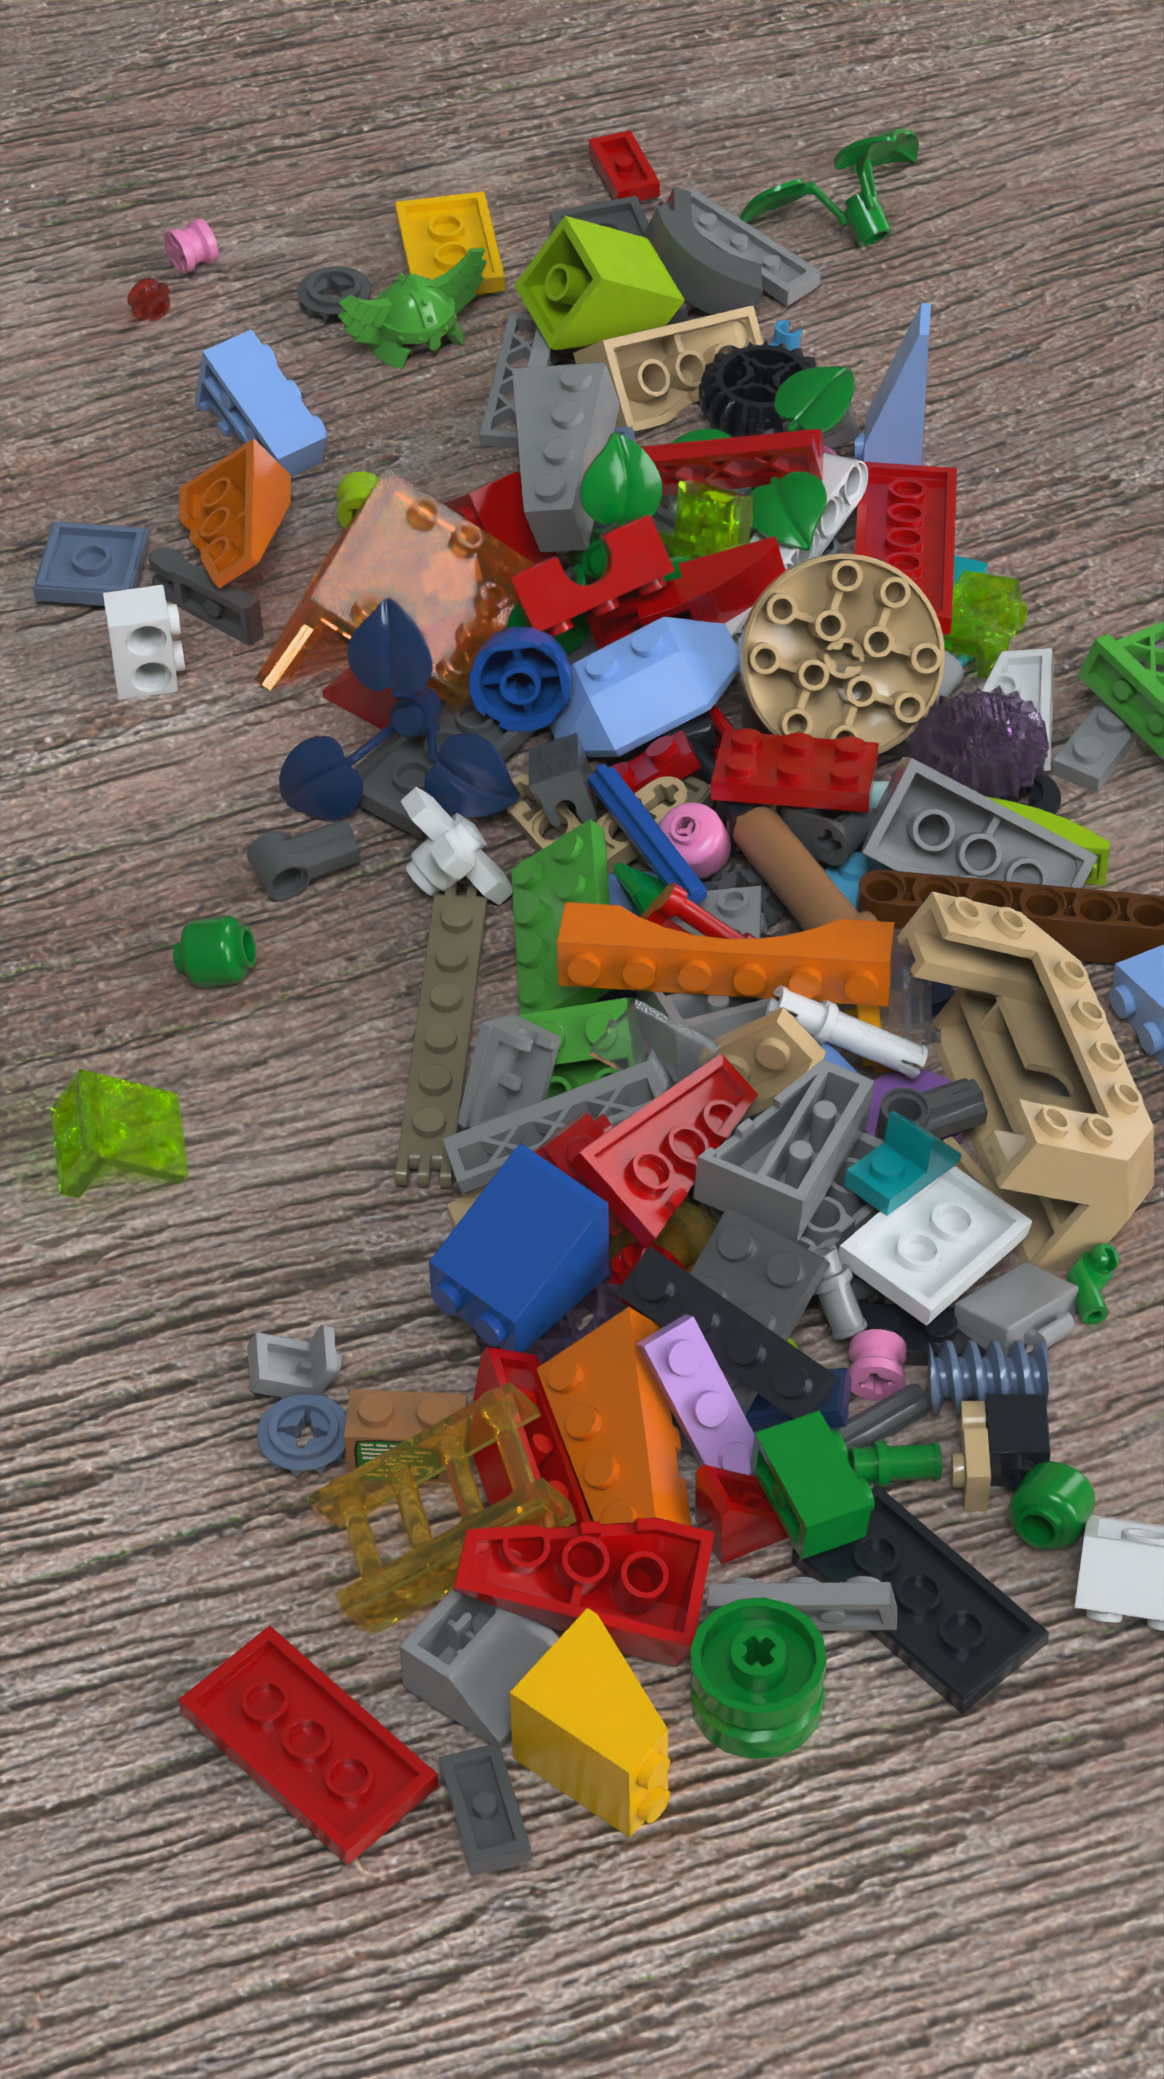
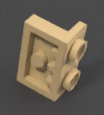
M782 1007L706 1042L698 1058L706 1064L722 1053L758 1093L756 1099L741 1118L743 1120L752 1115L758 1117L772 1106L773 1098L821 1060H824L827 1052Z

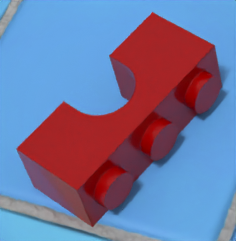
M643 515L599 535L606 552L607 563L602 576L592 584L583 586L571 581L564 573L557 556L550 557L506 577L528 627L538 629L553 637L573 628L574 624L571 618L590 610L594 618L621 606L617 598L618 596L636 589L638 596L641 597L666 586L667 583L663 576L675 570L651 515Z

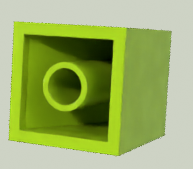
M569 216L562 218L514 285L549 348L554 350L589 346L603 340L666 326L685 301L648 238Z

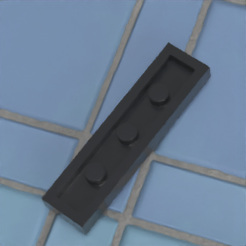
M650 1246L616 1293L662 1327L667 1326L685 1314L694 1316L719 1367L793 1419L815 1412L838 1379L836 1375Z

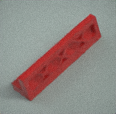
M821 429L641 447L652 459L659 472L662 483V496L760 487L771 484L770 480L772 477H777L780 480L788 473L797 471L808 472L823 480L824 439Z

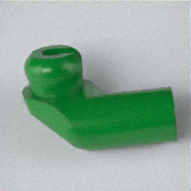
M1097 1243L1092 1247L1091 1252H1084L1070 1269L1066 1278L1068 1282L1078 1286L1075 1306L1082 1322L1087 1325L1103 1321L1109 1313L1101 1290L1113 1277V1270L1119 1266L1120 1258L1117 1250L1107 1243Z

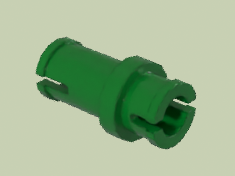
M885 1440L872 1441L871 1447H849L848 1462L856 1477L862 1476L867 1482H873L874 1486L879 1485L881 1488H888L890 1481L939 1480L942 1476V1455L938 1442L922 1445L888 1446Z

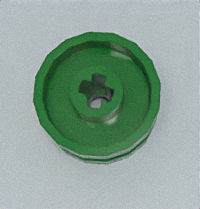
M761 1597L737 1599L717 1608L698 1626L690 1648V1699L692 1717L706 1739L726 1753L748 1759L779 1757L801 1747L816 1731L825 1703L824 1681L826 1678L827 1660L824 1638L811 1618L789 1603Z

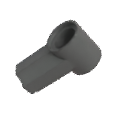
M346 820L338 821L289 838L283 832H268L252 842L247 852L248 861L269 897L278 901L290 900L298 896L306 889L310 879L360 862L359 848L353 830Z
M966 1078L922 1092L912 1088H894L886 1092L881 1099L875 1137L884 1141L888 1116L892 1111L918 1123L938 1138L985 1124L988 1110L985 1106L983 1091L975 1079L968 1080Z

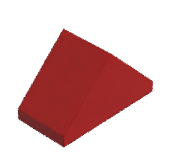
M703 1464L696 1471L695 1520L700 1529L715 1532L712 1550L721 1565L789 1538L756 1477Z

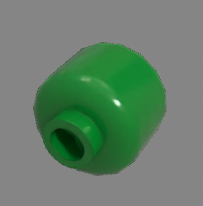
M222 915L192 920L186 924L180 941L174 943L173 958L178 972L186 973L194 986L204 989L241 982L247 976L249 968H252L256 963V945L252 931L248 926H242L238 919L233 916Z
M1055 1461L1038 1463L1025 1474L1014 1492L1008 1507L1009 1519L1019 1536L1031 1546L1053 1551L1066 1549L1078 1540L1086 1526V1521L1091 1517L1096 1505L1095 1492L1089 1480L1072 1466Z

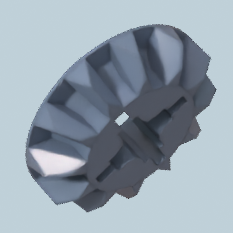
M297 1394L283 1398L268 1408L259 1422L257 1439L260 1453L270 1460L275 1471L285 1468L291 1470L296 1478H298L302 1471L315 1470L322 1475L326 1465L331 1462L341 1463L345 1450L344 1431L347 1414L336 1402L321 1395ZM310 1422L313 1438L308 1440L307 1446L298 1448L296 1437H300L302 1430L306 1428V1423Z

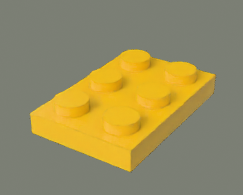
M484 191L395 202L396 220L408 275L417 274L418 276H424L433 280L455 266L464 258L469 249L482 247L485 250L482 259H485L487 263L481 274L484 279L476 289V295L505 291V275Z

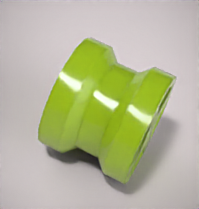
M360 471L347 474L339 481L337 485V500L339 502L337 505V518L343 528L354 533H369L383 524L385 520V504L383 503L385 489L379 477L369 472Z

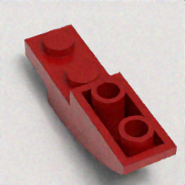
M776 536L679 563L681 578L667 581L666 586L641 597L638 596L636 590L618 596L617 598L621 606L593 618L590 610H587V620L597 649L600 650L662 617L724 624L755 604L764 589L775 578L786 571Z

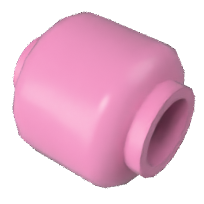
M696 802L680 804L669 810L661 820L659 827L699 879L715 874L727 862L731 851L730 835L718 814L707 805Z

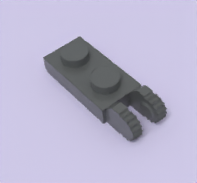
M168 546L156 548V550H152V553L149 554L151 570L158 572L153 577L152 585L164 586L166 600L177 604V607L248 646H253L264 636L260 602L250 592L240 590L229 583L219 589L213 583L207 571L185 561L182 552L174 551L173 548Z

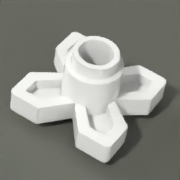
M415 787L401 800L411 820L428 836L411 853L412 860L406 865L408 874L424 892L430 896H434L441 890L445 892L447 888L453 886L466 876L483 896L498 905H501L513 894L512 885L505 873L481 850L487 843L474 823L457 812L450 817L432 796L418 787Z

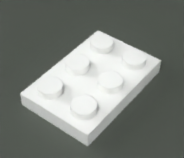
M954 1166L888 1216L882 1212L877 1213L840 1245L838 1256L842 1264L849 1265L854 1274L927 1326L1028 1236L1032 1220Z

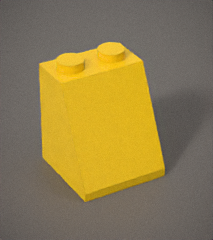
M587 1608L509 1692L513 1759L631 1838L645 1821L650 1824L657 1820L669 1802L668 1769L670 1759L668 1758V1729L599 1616Z

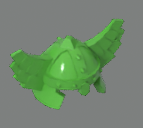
M482 247L469 249L464 258L455 266L433 280L424 276H418L417 274L404 276L403 273H399V278L394 279V282L381 291L375 300H363L356 298L352 294L338 302L344 308L338 315L345 323L343 329L352 335L355 342L368 343L373 355L382 362L399 369H403L410 349L402 344L426 343L430 350L436 351L441 346L440 337L447 334L454 345L463 346L464 332L457 321L456 314L477 296L475 291L484 279L481 274L487 263L485 259H482L485 250Z

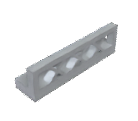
M509 313L480 431V445L519 449L517 431L494 429L495 426L509 419L516 423L515 401L511 403L503 396L514 390L512 369L514 368L511 364L523 358L529 360L527 368L556 366L560 350L549 348L531 314ZM518 330L536 331L534 338L527 342L517 335Z
M648 1060L448 1136L442 1140L457 1183L463 1194L487 1185L513 1150L521 1143L532 1151L535 1150L585 1109L594 1120L601 1114H604L615 1127L665 1091L652 1060Z

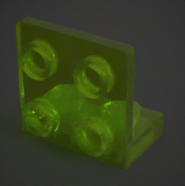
M79 1069L51 1108L60 1194L80 1198L93 1179H98L102 1175L105 1165L182 1183L189 1174L179 1098L174 1092Z

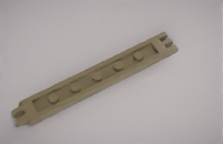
M468 880L466 895H458L459 881L447 888L445 894L434 895L396 1165L395 1183L398 1186H407L410 1178V1169H418V1187H430L432 1170H440V1188H452L454 1171L442 1139L459 1133L460 1129L457 1121L465 1090L488 911V898L479 896V890L470 880Z

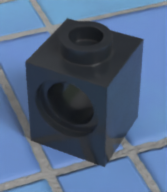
M991 1394L986 1396V1428H988L991 1469L990 1487L1017 1489L1025 1474L1038 1463L1050 1461L1051 1451L1046 1394Z

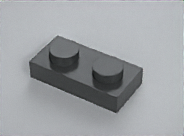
M499 1742L439 1757L441 1777L470 1876L532 1861L531 1846Z

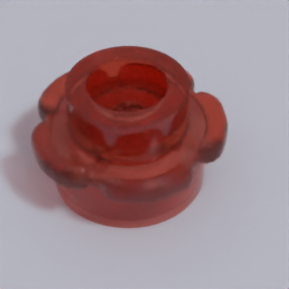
M145 278L136 283L130 290L127 299L128 305L132 308V314L138 317L139 321L146 319L154 321L163 317L170 306V298L168 296L170 288L167 284L163 282L158 283L153 278Z

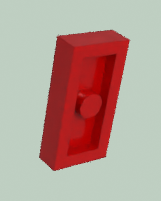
M631 130L588 139L589 155L614 200L637 196L639 202L660 197V181Z
M680 730L672 736L658 738L649 745L644 753L627 763H617L612 768H615L632 792L636 793L659 777L670 776L681 780L701 768V764L691 742L684 731Z

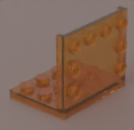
M386 468L329 550L254 680L272 690L282 674L291 679L306 655L300 648L302 647L308 652L311 651L325 628L323 624L351 639L355 630L371 615L377 606L385 598L390 597L413 619L430 649L433 667L431 677L425 687L432 689L439 697L459 708L469 694L470 670L480 647L492 635L504 629L511 610L516 603V598L506 577L533 566L535 563Z

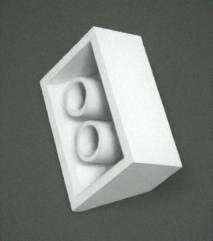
M1091 1515L1086 1521L1075 1608L1087 1609L1086 1616L1088 1618L1103 1622H1122L1123 1615L1147 1618V1626L1164 1631V1525Z

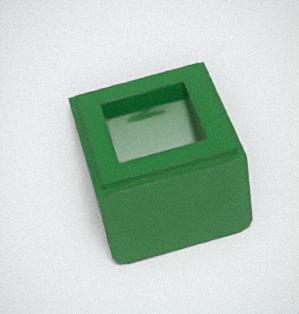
M621 862L613 865L614 870L612 872L628 903L640 917L666 888L660 879Z

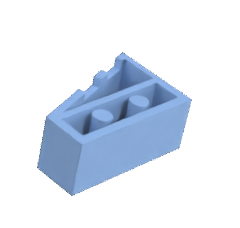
M252 329L202 351L195 405L202 412L211 409L222 420L217 422L218 429L225 436L234 433L244 444L254 438L291 477L322 463L327 441V432L323 422L318 416L310 414L302 402L301 393L295 382L285 378L277 366V361L271 348L267 344H261Z

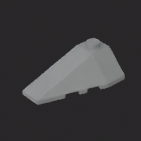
M902 757L884 791L861 853L895 871L1073 888L1083 887L1098 858L1092 852L908 757Z

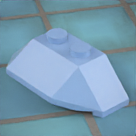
M662 617L573 663L571 666L570 699L566 707L564 705L563 709L556 714V719L549 724L555 740L578 733L586 756L619 757L710 710L728 687L734 673H739L740 671L739 650L726 624Z

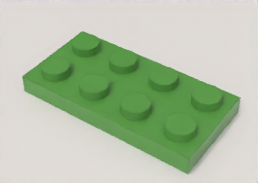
M589 819L574 830L563 834L558 840L533 856L525 858L511 869L520 1015L590 1004L613 990L558 986L557 939L565 902L610 905L605 833L601 826Z

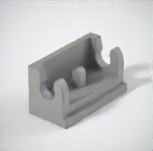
M516 1014L482 1022L457 1124L465 1128H472L546 1100L561 1037Z

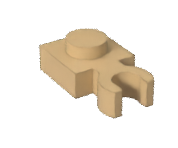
M961 1401V1419H959L961 1452L951 1453L952 1488L963 1489L964 1511H988L991 1469L985 1401Z

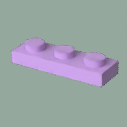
M685 1314L636 1343L700 1467L706 1464L756 1477L750 1467L755 1434L694 1316Z

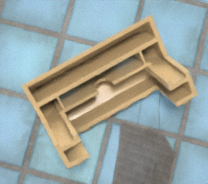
M932 891L897 936L900 945L911 948L916 960L910 968L913 977L960 987L927 1027L928 1034L946 1078L950 1082L963 1078L968 1080L975 1079L983 1091L985 1106L988 1110L986 1123L967 1129L985 1175L1016 1210L1032 1220L1028 1236L1015 1247L1021 1264L1029 1262L1049 1273L1072 1268L1084 1252H1091L1094 1245L1097 1243L1108 1244L1130 1219L1154 1186V1126L1144 1106L1142 1095L1137 1090L1125 1063L1124 1054L1118 1047L1107 1022L1105 1011L1099 1004L1088 979V973L1081 961L1019 911L1009 907L1001 908L972 901L966 897H954Z

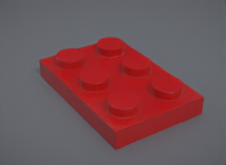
M747 728L736 731H724L711 780V800L869 812L878 763L879 743L865 742L861 738L851 736L840 739L813 738L809 734L799 732L788 735L761 734L757 730Z

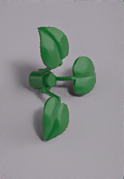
M894 129L877 136L858 140L837 153L833 159L836 170L849 167L850 172H857L862 192L851 196L845 201L847 209L844 213L814 182L804 183L803 179H796L774 186L758 194L746 205L739 218L748 223L767 211L794 202L807 194H813L838 219L841 227L850 225L860 247L873 244L888 236L892 229L877 197L872 167L893 162L916 163L919 149L918 138L913 130Z
M842 366L814 367L799 371L785 380L776 394L775 410L781 419L791 421L787 432L798 431L801 427L803 430L821 429V432L824 433L835 426L845 415L853 398L855 378L852 370ZM697 429L678 437L670 444L731 438V436L716 429ZM797 471L788 473L780 480L777 477H772L770 480L771 484L751 487L752 492L747 496L745 503V514L751 526L767 538L776 536L779 544L809 551L815 530L827 503V492L823 482L813 474ZM715 491L678 494L677 496L698 499L706 497Z
M613 432L610 435L603 449L590 463L580 486V501L588 516L603 525L613 524L604 529L595 528L591 532L588 550L569 551V558L574 565L572 573L576 575V584L583 586L586 585V574L599 579L606 568V552L599 535L626 524L627 520L632 521L649 514L652 517L662 497L661 478L652 459L638 444L617 432ZM679 555L669 557L675 571L663 576L665 581L681 578L678 564L693 559ZM517 601L511 610L505 629L528 627ZM586 611L571 618L574 624L573 628L553 636L564 648L566 654L576 649L587 635L590 626Z

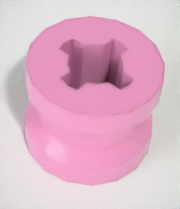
M201 218L190 221L186 229L179 230L174 228L164 234L167 254L174 267L181 274L193 271L195 265L200 262L209 264L218 259L219 252L216 239L208 224Z
M883 1329L865 1330L854 1335L849 1342V1359L853 1363L848 1369L852 1379L851 1392L860 1398L881 1401L904 1388L905 1371L902 1365L906 1361V1343L903 1338L894 1332Z

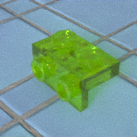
M695 480L679 481L674 530L657 531L663 544L669 546L668 553L679 556L698 555L697 558L749 544L750 528L753 524V497Z
M964 570L953 587L951 635L943 634L944 648L947 652L975 656L977 674L980 678H989L1001 652L1008 651L1009 643L1014 634L1025 625L1028 607L1026 601L1022 600L1019 579Z

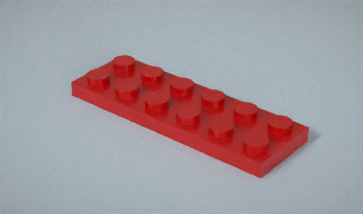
M865 462L868 469V484L857 506L854 554L883 561L908 576L930 601L939 620L942 634L951 635L957 468Z

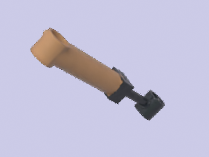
M707 711L650 740L651 744L660 737L672 736L683 730L701 764V768L697 769L698 773L706 783L711 785L716 761L710 754L716 749V734ZM716 800V813L730 835V853L732 856L740 853L746 856L804 931L820 927L837 919L877 921L876 917L869 911L858 913L780 817V805Z

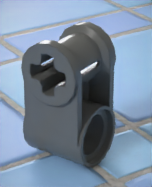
M780 805V817L815 860L838 866L849 860L853 850L863 848L875 814L870 808L869 812Z

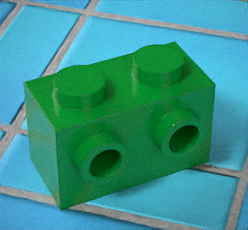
M820 1410L755 1432L750 1467L801 1560L866 1537L870 1512L874 1510L875 1505L871 1488L864 1477H856L848 1462V1451L843 1437L836 1429L830 1430Z

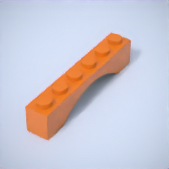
M565 902L557 939L558 986L770 999L772 997L780 1000V997L775 996L773 992L778 986L783 985L788 990L817 1002L829 1000L841 1004L889 1006L895 922L837 919L820 927L790 935L759 939H723L692 935L665 928L638 917L620 905Z

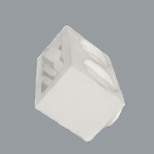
M156 585L103 593L118 700L178 692L176 671L185 670L181 640L172 641L171 635L181 634L177 604L167 605L164 586Z

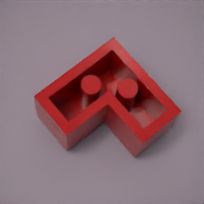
M519 470L482 484L434 507L438 516L436 519L437 528L443 540L451 545L453 551L472 546L476 555L474 560L477 562L480 577L489 583L491 590L509 585L506 577L550 557L557 556L555 551L540 552L524 513Z

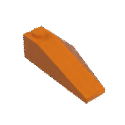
M253 438L180 487L179 519L191 533L189 538L200 550V558L213 583L219 589L259 563L291 504V475Z

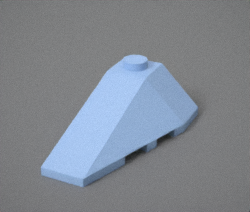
M931 303L920 304L871 403L866 416L865 433H859L860 436L855 437L854 459L922 465Z

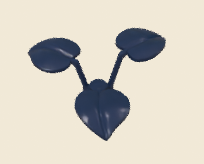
M385 598L353 633L349 641L347 657L353 674L365 687L374 691H383L391 688L392 696L400 698L391 709V722L346 758L341 746L332 737L314 736L300 742L289 753L280 772L279 787L282 799L286 801L288 806L318 819L336 820L343 818L355 810L360 804L364 786L362 778L351 766L395 732L407 738H417L426 733L427 756L436 765L429 770L425 777V789L445 811L451 814L457 812L463 817H482L508 808L519 799L520 793L511 780L502 756L490 742L472 733L456 734L443 742L438 753L437 733L440 730V726L435 721L441 714L442 704L439 696L432 689L425 687L431 677L433 667L430 649L421 631L409 614L392 598Z

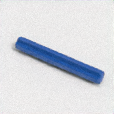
M605 764L596 766L595 772L588 776L589 787L665 887L672 882L687 891V898L700 906V902L707 898V888L615 768H608Z

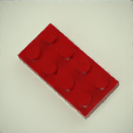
M270 1625L178 1699L180 1713L346 1865L351 1863L439 1787L438 1774Z

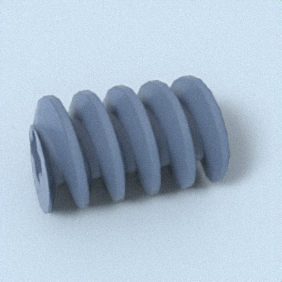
M951 1340L943 1341L937 1357L934 1356L929 1343L927 1382L929 1403L933 1414H940L945 1398H951L957 1414H961V1401H968L969 1398H974L975 1401H985L986 1406V1396L991 1394H1046L1047 1403L1049 1395V1361L1046 1341L1037 1340L1030 1357H1028L1021 1340H1014L1012 1342L1007 1357H1005L1000 1342L997 1340L989 1342L984 1357L981 1356L977 1343L974 1340H967L961 1357H958Z

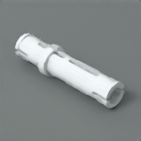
M783 985L778 986L773 992L775 996L780 997V1000L778 1001L770 997L768 1001L766 1015L784 1007L819 1045L829 1042L903 1073L911 1079L916 1078L920 1074V1070L913 1067L914 1063L921 1067L925 1065L928 1054L925 1045L914 1043L839 1011V1007L834 1002L823 1000L819 1003L788 990Z

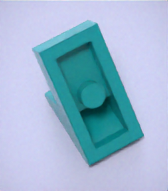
M892 1111L888 1116L884 1143L846 1170L844 1186L888 1216L958 1164L962 1154L918 1123Z

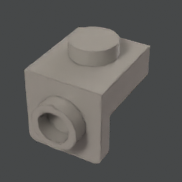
M321 1324L310 1342L255 1332L247 1345L250 1390L254 1393L281 1398L297 1394L321 1395L329 1383L336 1381L340 1373L342 1355L341 1351L335 1347L333 1326Z

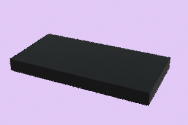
M875 1485L871 1489L875 1505L874 1510L870 1512L866 1537L802 1560L794 1549L792 1551L791 1563L806 1577L816 1579L821 1583L846 1582L848 1579L858 1576L876 1578L881 1582H891L897 1604V1630L867 1631L961 1714H964L1048 1644L1049 1631L879 1485Z

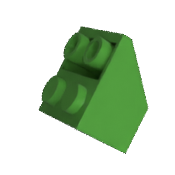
M621 998L519 1015L561 1037L546 1099L646 1061L638 998Z

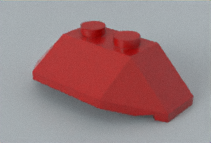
M486 1347L480 1357L467 1439L496 1526L540 1525L542 1528L578 1526L580 1522L594 1521L536 1370L542 1363L534 1354Z

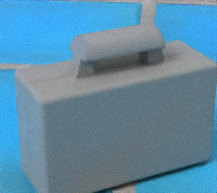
M1024 1262L956 1302L954 1315L958 1321L957 1328L984 1349H987L991 1340L999 1341L1005 1357H1007L1014 1340H1021L1024 1345L1026 1344L1027 1353L1033 1350L1037 1340L1046 1341L1048 1348L1071 1334L1075 1329L1073 1316L1076 1314L1075 1299L1078 1293V1286L1029 1262Z

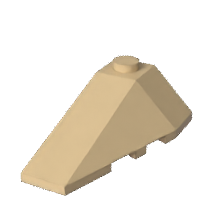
M752 305L603 340L573 354L576 364L606 363L620 401L615 427H633V431L637 432L667 424L678 416L677 414L683 409L700 400L699 384L705 371V365L714 361L716 353L727 354L730 345L743 348L747 340L753 345H763L764 342L754 306Z

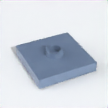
M53 521L33 587L35 601L105 606L103 593L137 588L150 543L149 528Z

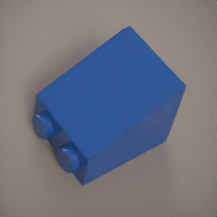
M521 1143L513 1150L429 1261L431 1297L444 1313L451 1316L456 1314L474 1327L477 1334L487 1344L523 1353L610 1275L608 1203Z

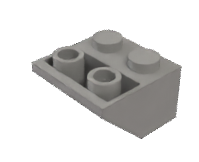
M452 1589L400 1645L403 1686L490 1744L499 1742L502 1748L512 1736L509 1692L559 1638L549 1626L455 1592Z

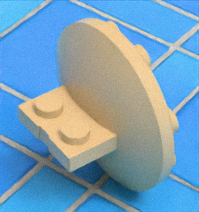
M829 554L814 557L794 565L775 578L764 589L753 605L744 625L739 650V667L744 692L755 715L771 734L788 735L799 732L809 734L813 738L825 739L858 737L865 742L879 743L878 754L902 742L925 719L940 690L945 665V648L941 626L930 601L922 590L908 576L890 564L875 558L855 554Z

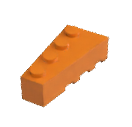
M630 1307L536 1368L593 1520L600 1521V1524L634 1522L636 1518L657 1517L691 1526L686 1480L679 1476L677 1451L682 1450L679 1429L673 1426L671 1410L636 1344L663 1327Z

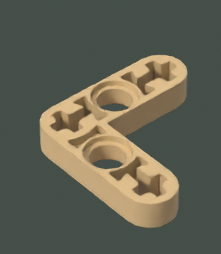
M522 774L511 779L518 789L520 797L506 809L515 825L540 851L558 839L547 840L542 837L545 829L552 824L545 815L538 794L532 795L529 774ZM670 776L659 777L634 793L658 826L669 810L680 804L692 802L684 783L678 778ZM528 796L530 799L536 800L540 810L535 815L526 802L520 801L523 797ZM664 799H667L670 802L675 801V803L670 807H667L663 803L659 804ZM563 801L557 804L556 810L560 814L561 823L568 825L566 833L582 824ZM609 812L595 821L604 829L608 874L613 873V865L621 862L627 865L641 855L630 839L622 842L612 839L614 832L620 826Z

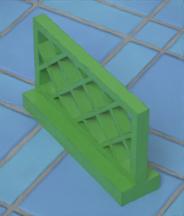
M1164 621L1119 640H1115L1110 634L1095 639L1077 676L1164 760V673L1156 671V664L1164 666V650L1155 648V642L1164 639ZM1136 659L1144 660L1145 668Z

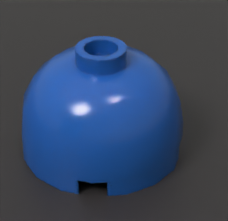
M511 627L496 632L480 647L470 670L469 693L476 709L484 717L485 713H487L492 719L499 721V727L508 731L530 732L548 726L556 719V714L563 709L564 705L566 707L571 694V664L564 648L551 635L532 627Z

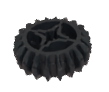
M747 340L743 348L730 345L727 354L716 353L714 361L705 365V371L699 384L700 409L703 412V419L708 420L710 429L723 431L731 437L761 435L773 428L774 433L783 432V423L786 420L781 419L775 410V397L778 389L793 374L808 368L817 367L815 357H804L802 348L788 350L785 342L778 346L769 345L767 340H765L763 345H753Z

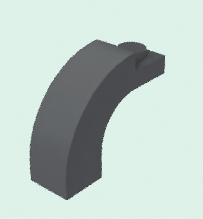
M674 186L667 202L660 201L643 237L649 239L685 301L711 315L752 305L755 307L763 291L761 264L727 253L705 239L697 230L692 220L691 192Z

